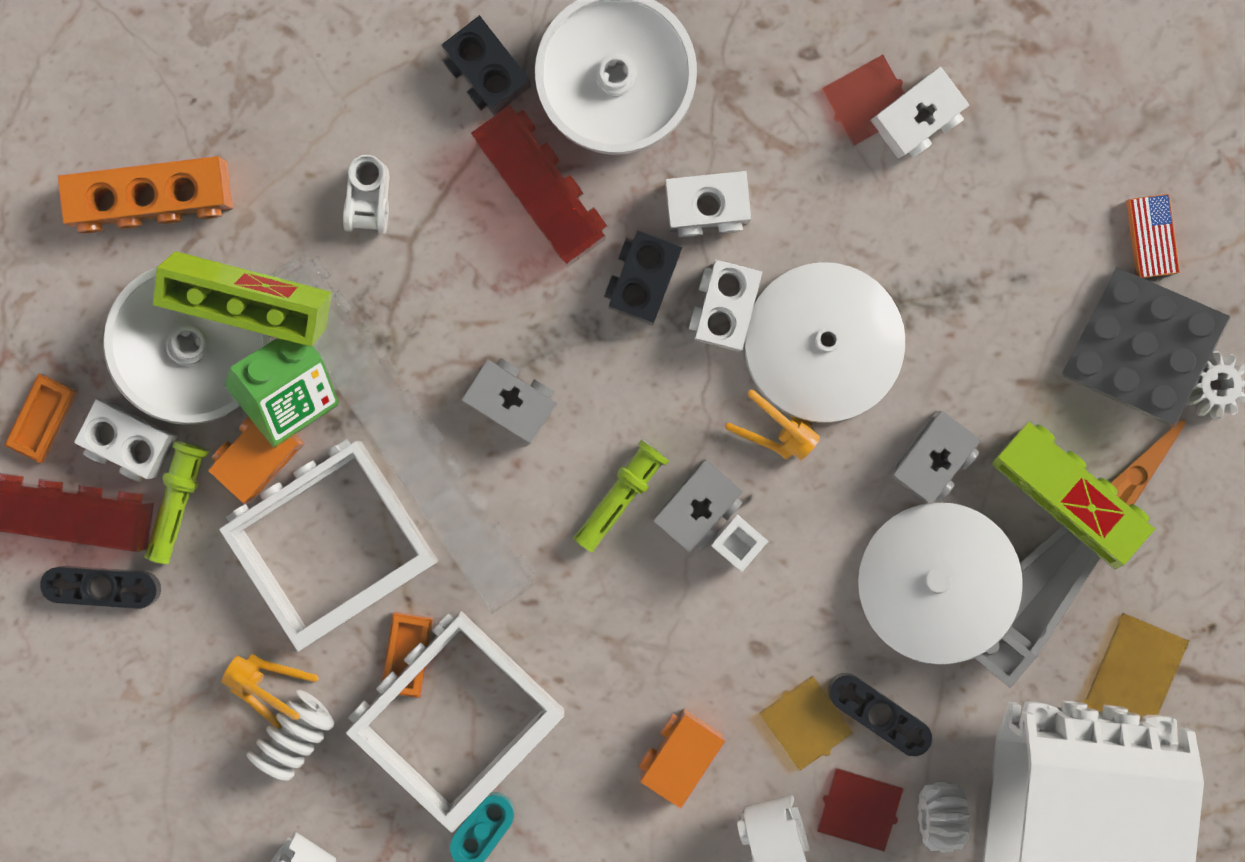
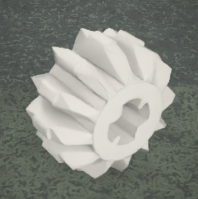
M1219 351L1213 352L1186 404H1197L1196 414L1198 416H1205L1210 413L1212 419H1222L1224 412L1228 415L1238 413L1236 402L1245 403V394L1241 392L1242 388H1245V380L1241 378L1245 373V365L1235 366V355L1227 354L1222 358ZM1220 380L1221 389L1211 390V381Z
M935 782L934 785H925L919 794V803L917 805L919 811L917 819L920 824L919 832L922 834L923 843L930 851H940V853L963 849L964 845H967L969 840L968 832L971 830L969 825V817L971 815L968 812V801L965 799V792L956 783Z

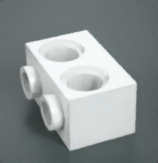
M720 260L714 261L712 269L705 267L699 291L706 292L702 308L694 307L689 325L690 330L696 331L694 340L738 352L742 351L763 272ZM725 275L734 276L740 284L739 293L732 297L723 295L719 291L718 280ZM713 314H723L730 322L728 333L722 336L711 333L708 328L709 317Z
M96 399L74 443L85 448L83 455L102 464H106L107 460L121 466L119 473L132 480L142 482L143 478H157L172 449L173 441L177 439L178 435L108 400ZM105 423H109L114 429V438L108 445L104 444L99 436L100 428ZM142 440L149 445L151 450L149 459L144 463L140 462L135 455V448Z

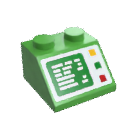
M280 338L274 339L231 366L224 385L273 448L282 444L339 405L322 357L313 346Z

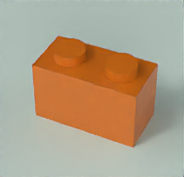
M249 416L240 425L239 430L242 434L234 443L231 444L227 441L214 453L211 459L215 463L208 470L243 504L252 502L305 445L295 434L273 448Z
M684 708L679 716L672 714L668 718L660 732L664 739L656 750L650 747L638 765V768L643 770L640 774V782L680 809L725 743L722 733Z

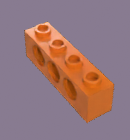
M220 156L57 175L63 224L77 228L78 233L81 234L103 231L102 225L117 223L119 229L137 228L142 226V220L157 218L158 224L178 223L182 221V215L197 214L198 219H212L221 217V210L233 209L228 164ZM186 182H193L195 187L193 197L188 201L181 202L178 196L179 188ZM152 187L155 193L154 200L149 205L142 207L139 203V194L144 188ZM112 191L114 204L109 210L102 211L99 206L100 198L104 193Z

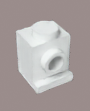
M736 515L733 520L729 519L709 544L743 572L768 543V540L739 515Z

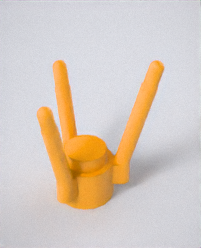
M749 390L748 396L783 426L777 437L782 443L779 444L732 423H726L725 429L777 452L786 460L791 455H794L800 461L806 458L820 439V436L811 429L812 424L790 416L791 420L789 421L754 390Z
M251 654L247 660L239 655L232 660L221 680L222 684L231 688V693L243 699L276 728L282 727L276 716L253 697V694L296 721L300 718L299 713L259 687L264 677V674L259 672V669L310 682H317L319 679L317 675L265 661L254 654Z

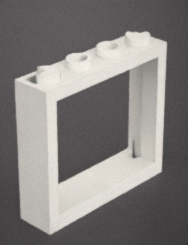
M348 439L340 444L333 446L327 451L330 456L329 459L318 466L314 460L302 466L293 473L296 480L284 488L280 482L271 486L259 495L263 500L251 509L246 504L237 508L233 513L226 516L229 523L219 529L298 652L438 562L361 441H355L350 444ZM356 459L418 556L306 627L244 530Z
M462 611L454 618L448 613L433 628L432 632L437 636L428 646L425 647L420 642L405 657L404 661L408 666L398 676L392 671L378 685L376 690L380 695L370 705L364 700L350 714L348 719L353 723L346 732L352 740L451 833L564 717V708ZM461 630L523 689L542 710L450 804L368 725Z

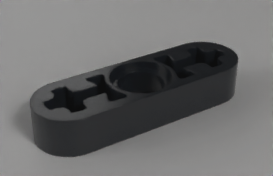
M58 566L46 571L40 581V589L43 596L53 603L141 609L154 604L161 594L159 579L147 571ZM63 574L64 581H81L80 589H66L60 595L59 588L53 587L52 582ZM96 576H104L111 583V592L106 598H98L91 591V582ZM120 577H124V580H123L122 584H121ZM140 579L143 580L145 587H150V594L144 595L142 601L139 600V595L136 592L121 593L122 586L139 584ZM120 593H121L122 600H119V599H118Z
M840 673L831 679L828 685V696L838 709L906 755L920 756L928 751L932 744V733L923 721L854 674ZM850 682L855 683L853 691L864 700L867 692L872 694L863 703L860 714L854 712L860 706L852 699L845 698L843 702L839 701L841 694L837 688L840 684L848 686ZM878 703L888 705L891 711L890 719L883 725H875L869 720L871 707ZM900 715L905 716L900 721V724L908 730L914 731L917 727L920 728L918 734L922 741L919 744L912 742L909 746H906V737L894 729ZM894 729L893 736H889L887 733Z

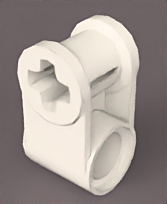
M360 155L349 166L347 196L343 212L345 231L351 232L353 228L373 229L377 230L379 234H386L389 218L388 191L390 176L386 165L375 156ZM366 165H376L379 170L378 179L371 185H363L360 181V171ZM366 213L374 214V216H359L358 214Z

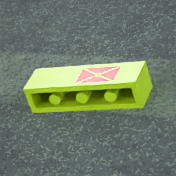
M175 251L157 267L153 305L312 347L327 328L332 292Z
M1028 422L991 464L1114 570L1124 566L1155 531V528L1148 523L1150 520L1149 516L1134 504L1128 506L1117 496L1118 490L1109 481L1102 477L1097 479L1085 469L1087 465L1081 457L1072 451L1065 452L1054 443L1056 439L1048 429L1042 425L1037 424L1034 426L1031 422Z

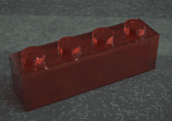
M508 105L471 132V135L568 268L606 240L602 230L607 225L594 207L587 211L581 203L579 197L584 193L573 177L568 175L563 178L555 165L560 160L549 144L545 142L540 146L531 133L536 130V127L522 109L516 113L512 106Z
M0 473V532L132 552L147 550L154 502L142 501V493L118 491V496L114 497L102 495V487L78 485V491L63 489L64 482L58 480L39 479L38 485L23 483V475Z

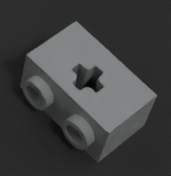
M499 358L496 364L487 359L462 401L528 443H533L557 405V402L550 399L554 391L535 379L531 385L517 378L520 370L502 358ZM516 387L519 388L521 391L518 397L523 400V403L520 407L512 405L507 409L504 406L507 400L501 395L505 390L512 392Z
M935 411L889 471L888 475L924 503L933 504L935 500L941 502L954 487L955 483L951 479L960 468L966 470L978 456L979 451L975 448L981 440L944 411ZM943 451L941 460L945 463L944 466H934L931 469L930 466L933 460L929 457L930 453H940Z
M704 459L656 514L653 521L689 553L695 547L701 551L715 536L716 532L711 529L721 517L728 520L743 502L738 497L743 491ZM705 498L709 499L710 502L707 504V509L710 511L707 517L698 515L694 519L691 516L694 511L690 505L694 499L700 502Z

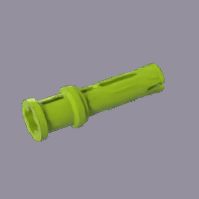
M642 439L638 443L640 449L626 467L621 466L618 469V474L616 475L618 480L573 536L577 543L591 553L595 551L601 540L610 531L638 493L641 495L643 492L646 493L649 489L647 483L661 465L666 466L670 461Z
M176 440L173 441L172 445L175 452L169 472L164 473L162 478L164 480L163 484L166 485L164 496L158 510L150 542L144 558L161 564H170L173 547L179 533L187 501L189 500L190 493H194L198 489L199 482L196 479L203 457H207L209 450L203 447Z

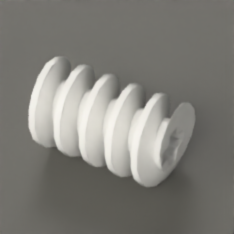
M296 690L297 695L302 700L301 704L293 701L286 703L291 709L299 713L300 718L295 721L287 715L278 713L276 718L282 725V728L278 729L273 726L266 728V731L272 738L271 742L258 738L256 744L262 750V753L247 752V758L258 769L280 780L288 781L294 776L293 768H299L304 764L303 755L308 756L314 751L313 742H321L324 739L323 730H330L334 726V720L325 706L315 697L302 690Z

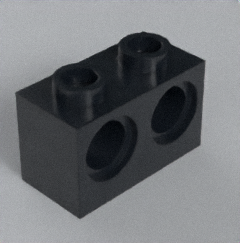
M480 15L441 44L447 55L442 59V62L455 79H458L460 76L466 79L472 87L466 92L480 111L487 107L495 115L531 87L530 79ZM466 45H479L482 48L480 57L474 61L462 59L461 51ZM494 75L502 76L507 80L506 87L499 93H491L485 89L486 81Z
M638 230L634 240L626 237L618 260L625 262L620 277L611 276L604 295L605 298L610 299L608 308L654 325L683 247ZM644 248H652L658 252L660 263L652 269L643 268L637 261L638 253ZM638 285L644 289L646 300L643 304L632 307L625 303L622 295L628 286Z

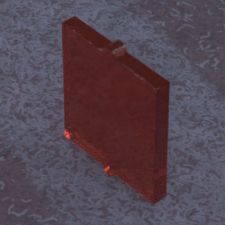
M883 54L821 89L835 113L834 121L840 122L853 147L879 132L870 120L905 94L901 87L903 81L896 79Z
M836 767L828 795H824L822 798L825 805L817 831L885 852L892 826L898 822L896 812L903 788Z

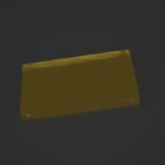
M1122 612L1084 703L1088 704L1087 708L1102 712L1103 705L1128 708V712L1139 714L1140 719L1145 715H1158L1183 655L1188 648L1189 640Z

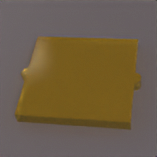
M813 675L790 692L784 690L780 699L759 713L799 771L822 755L829 756L831 754L830 750L853 734Z

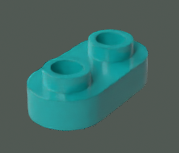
M491 792L462 822L450 842V853L455 862H485L510 828L514 819V806L506 795ZM491 806H498L502 811V815L499 818H492L488 815L487 809ZM468 838H473L478 842V848L468 850L464 846V841Z

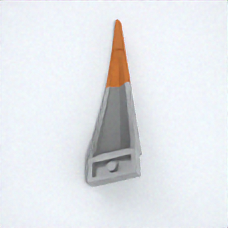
M1180 420L1175 427H1172L1111 482L1118 490L1117 496L1128 506L1135 504L1184 428L1185 420ZM1062 525L1020 562L1022 597L1016 618L1008 632L995 646L974 659L1011 688L1038 657L1100 557Z

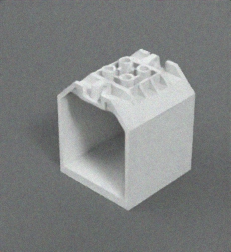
M1026 701L1020 718L1021 705L1017 702H1008L996 735L983 862H1196L1204 779L1196 734L1193 730L1180 728L1178 743L1177 719L1170 716L1145 715L1140 719L1139 714L1130 713L1128 708L1103 705L1102 712L1087 708L1088 704L1075 701H1062V707Z

